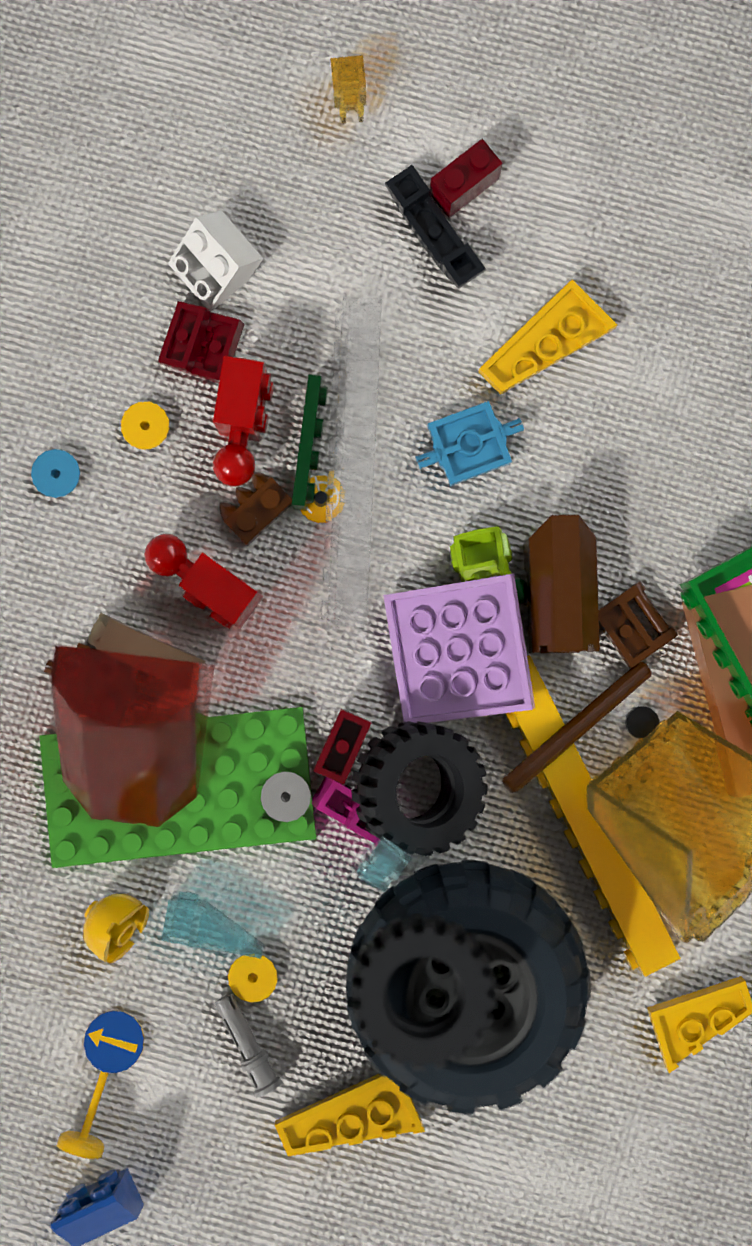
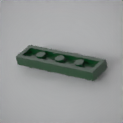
M308 374L292 497V507L295 510L307 511V503L314 502L316 484L310 483L312 470H318L320 451L314 450L316 438L322 439L324 419L319 418L320 406L326 407L328 387L323 386L322 376Z

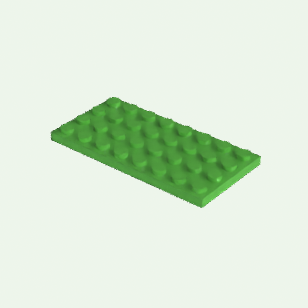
M303 707L39 736L52 868L313 840L317 838L314 806L311 804L313 796ZM284 771L301 776L308 784L311 793L310 805L305 814L297 820L290 822L277 821L270 817L263 809L261 802V791L265 782L274 774Z

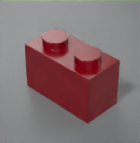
M482 138L431 178L430 196L447 217L450 218L499 180L503 163Z
M341 708L313 771L344 785L372 722Z

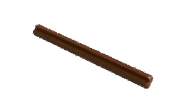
M640 662L629 669L502 779L506 789L510 793L520 791L652 675V670L645 662Z

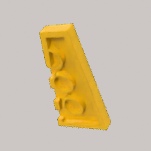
M572 279L479 368L478 372L501 395L613 331L618 325Z
M381 1074L372 1076L275 1120L274 1125L288 1157L328 1150L336 1145L349 1143L350 1146L361 1144L364 1140L381 1137L389 1139L397 1137V1134L425 1132V1127L412 1098L399 1091L397 1084Z

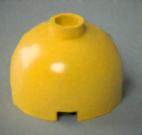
M114 893L99 901L92 902L84 914L86 919L83 925V939L86 946L105 963L106 961L109 964L116 962L135 944L130 938L136 928L140 933L143 932L149 918V908L138 899L121 893Z

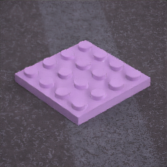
M514 574L383 595L404 722L417 723L419 721L431 723L535 709Z

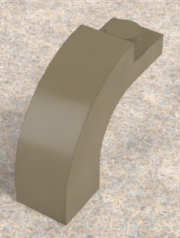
M101 612L87 640V643L96 647L95 649L119 661L190 691L193 690L206 662L187 651L149 636Z

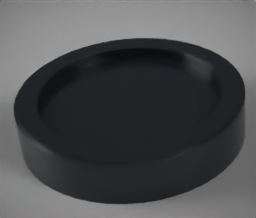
M635 707L626 716V729L635 738H651L659 728L658 715L649 707Z

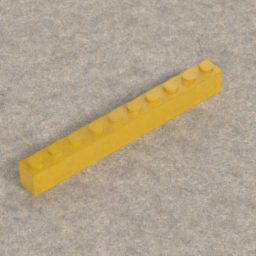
M527 655L535 709L505 713L512 729L518 727L523 737L519 744L526 757L565 725L530 655ZM575 744L571 745L541 771L536 778L542 789L548 787L553 799L548 801L557 819L563 818L568 828L563 831L572 849L578 848L583 858L578 863L587 879L592 877L598 888L593 891L602 910L608 908L612 920L608 921V924L616 939H623L627 947L623 954L632 970L637 968L646 977L681 958Z

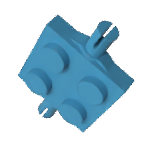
M487 401L428 423L427 427L433 440V450L415 456L418 467L422 469L438 462L439 466L444 470L451 487L510 465L512 460L506 447V437L524 431L523 424H521L522 421L520 418H517L511 422L501 424L495 417L490 402Z

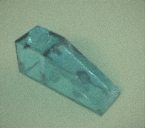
M180 891L178 895H173L168 900L161 941L262 958L265 944L208 901L198 899V894Z

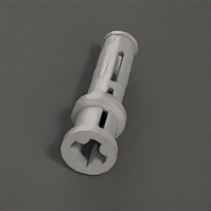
M230 993L220 998L214 1005L242 1058L241 1068L243 1072L247 1071L255 1087L254 1094L256 1098L262 1097L278 1088L282 1084V1080L280 1077L275 1076L267 1060L269 1054L264 1049H260L238 1006L234 994Z

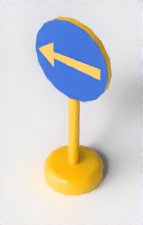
M112 1010L99 1015L89 1025L84 1039L86 1057L95 1068L101 1071L81 1132L65 1131L58 1138L56 1146L62 1151L82 1158H102L104 1143L99 1138L89 1135L108 1074L129 1069L138 1061L143 1051L145 1038L142 1026L134 1016L124 1011Z

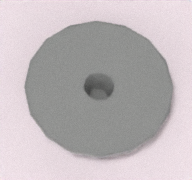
M284 771L274 774L265 782L261 791L263 809L270 817L277 821L290 822L297 820L305 814L310 805L311 793L308 784L301 776L292 772Z

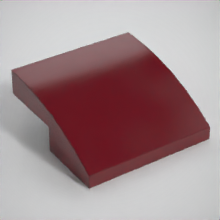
M178 301L157 362L169 368L219 383L223 357H234L245 324L240 319L211 313L206 307Z

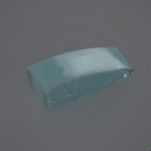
M382 837L361 857L351 870V873L375 890L385 892L392 881H397L412 857Z

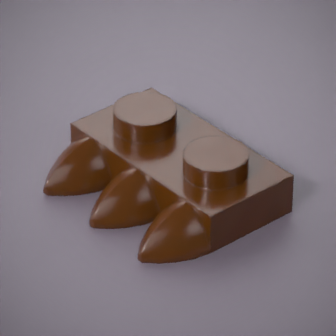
M254 472L252 476V482L256 489L255 493L247 488H236L239 508L231 503H220V514L223 521L246 546L250 545L292 505V498L272 477L260 472Z

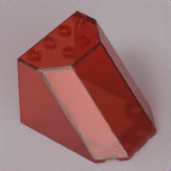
M55 645L50 685L62 778L65 785L91 819L113 820V822L141 823L147 826L159 827L197 798L215 665Z

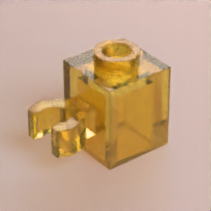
M363 55L330 58L334 106L339 108L341 123L346 124V113L350 110L356 111L359 122H363V106L366 105Z

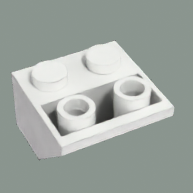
M222 210L195 218L168 264L209 311H212L250 279L263 258Z

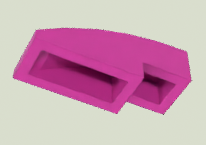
M325 777L314 794L311 804L317 810L344 824L353 832L402 858L404 852L380 841L378 837L372 835L365 828L366 822L360 820L355 811L360 805L352 800L351 791L353 788Z

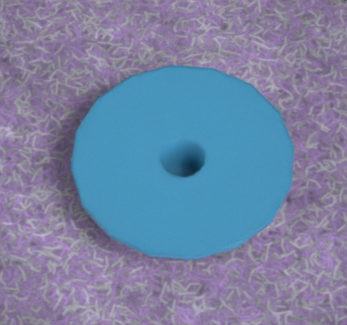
M58 449L45 451L33 463L31 471L33 484L45 496L53 498L66 496L79 483V464L66 451Z

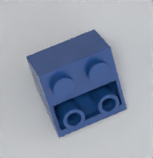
M125 1168L119 1172H116V1169H112L98 1177L97 1182L87 1187L85 1184H80L66 1193L67 1197L64 1202L57 1208L58 1212L50 1223V1227L55 1234L70 1245L81 1246L138 1219L144 1203L129 1169Z

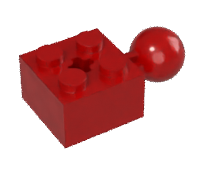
M229 356L223 357L213 424L221 436L229 437L228 445L220 448L215 454L213 470L218 480L228 486H241L252 478L255 472V459L247 449L248 440L259 442L260 433H266L268 414L265 413V403L272 400L274 382H271V374L267 373L265 364L261 361Z
M157 535L149 541L145 548L144 557L149 569L160 576H173L175 574L179 576L182 581L178 586L185 590L182 597L202 610L206 606L212 609L213 612L210 614V617L224 627L230 629L234 625L242 628L263 599L260 593L203 552L193 563L188 559L187 549L183 541L174 535Z

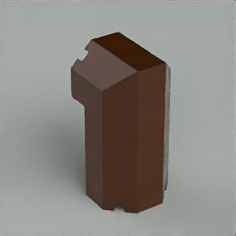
M551 515L523 544L524 570L527 572L529 653L600 651L596 536L580 515Z

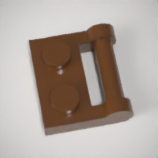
M641 581L635 583L599 609V626L629 668L634 667L678 636L673 626L669 628L645 594L644 590L646 588ZM631 599H634L657 632L658 636L653 640L628 606L627 602Z

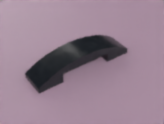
M413 165L385 182V186L421 245L440 270L458 289L486 271V268L470 245L462 242L430 196V189Z

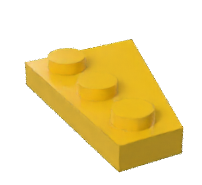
M742 976L647 1007L668 1073L670 1074L678 1068L677 1063L691 1053L694 1056L703 1050L702 1045L714 1036L725 1034L752 1014V1000L746 981Z

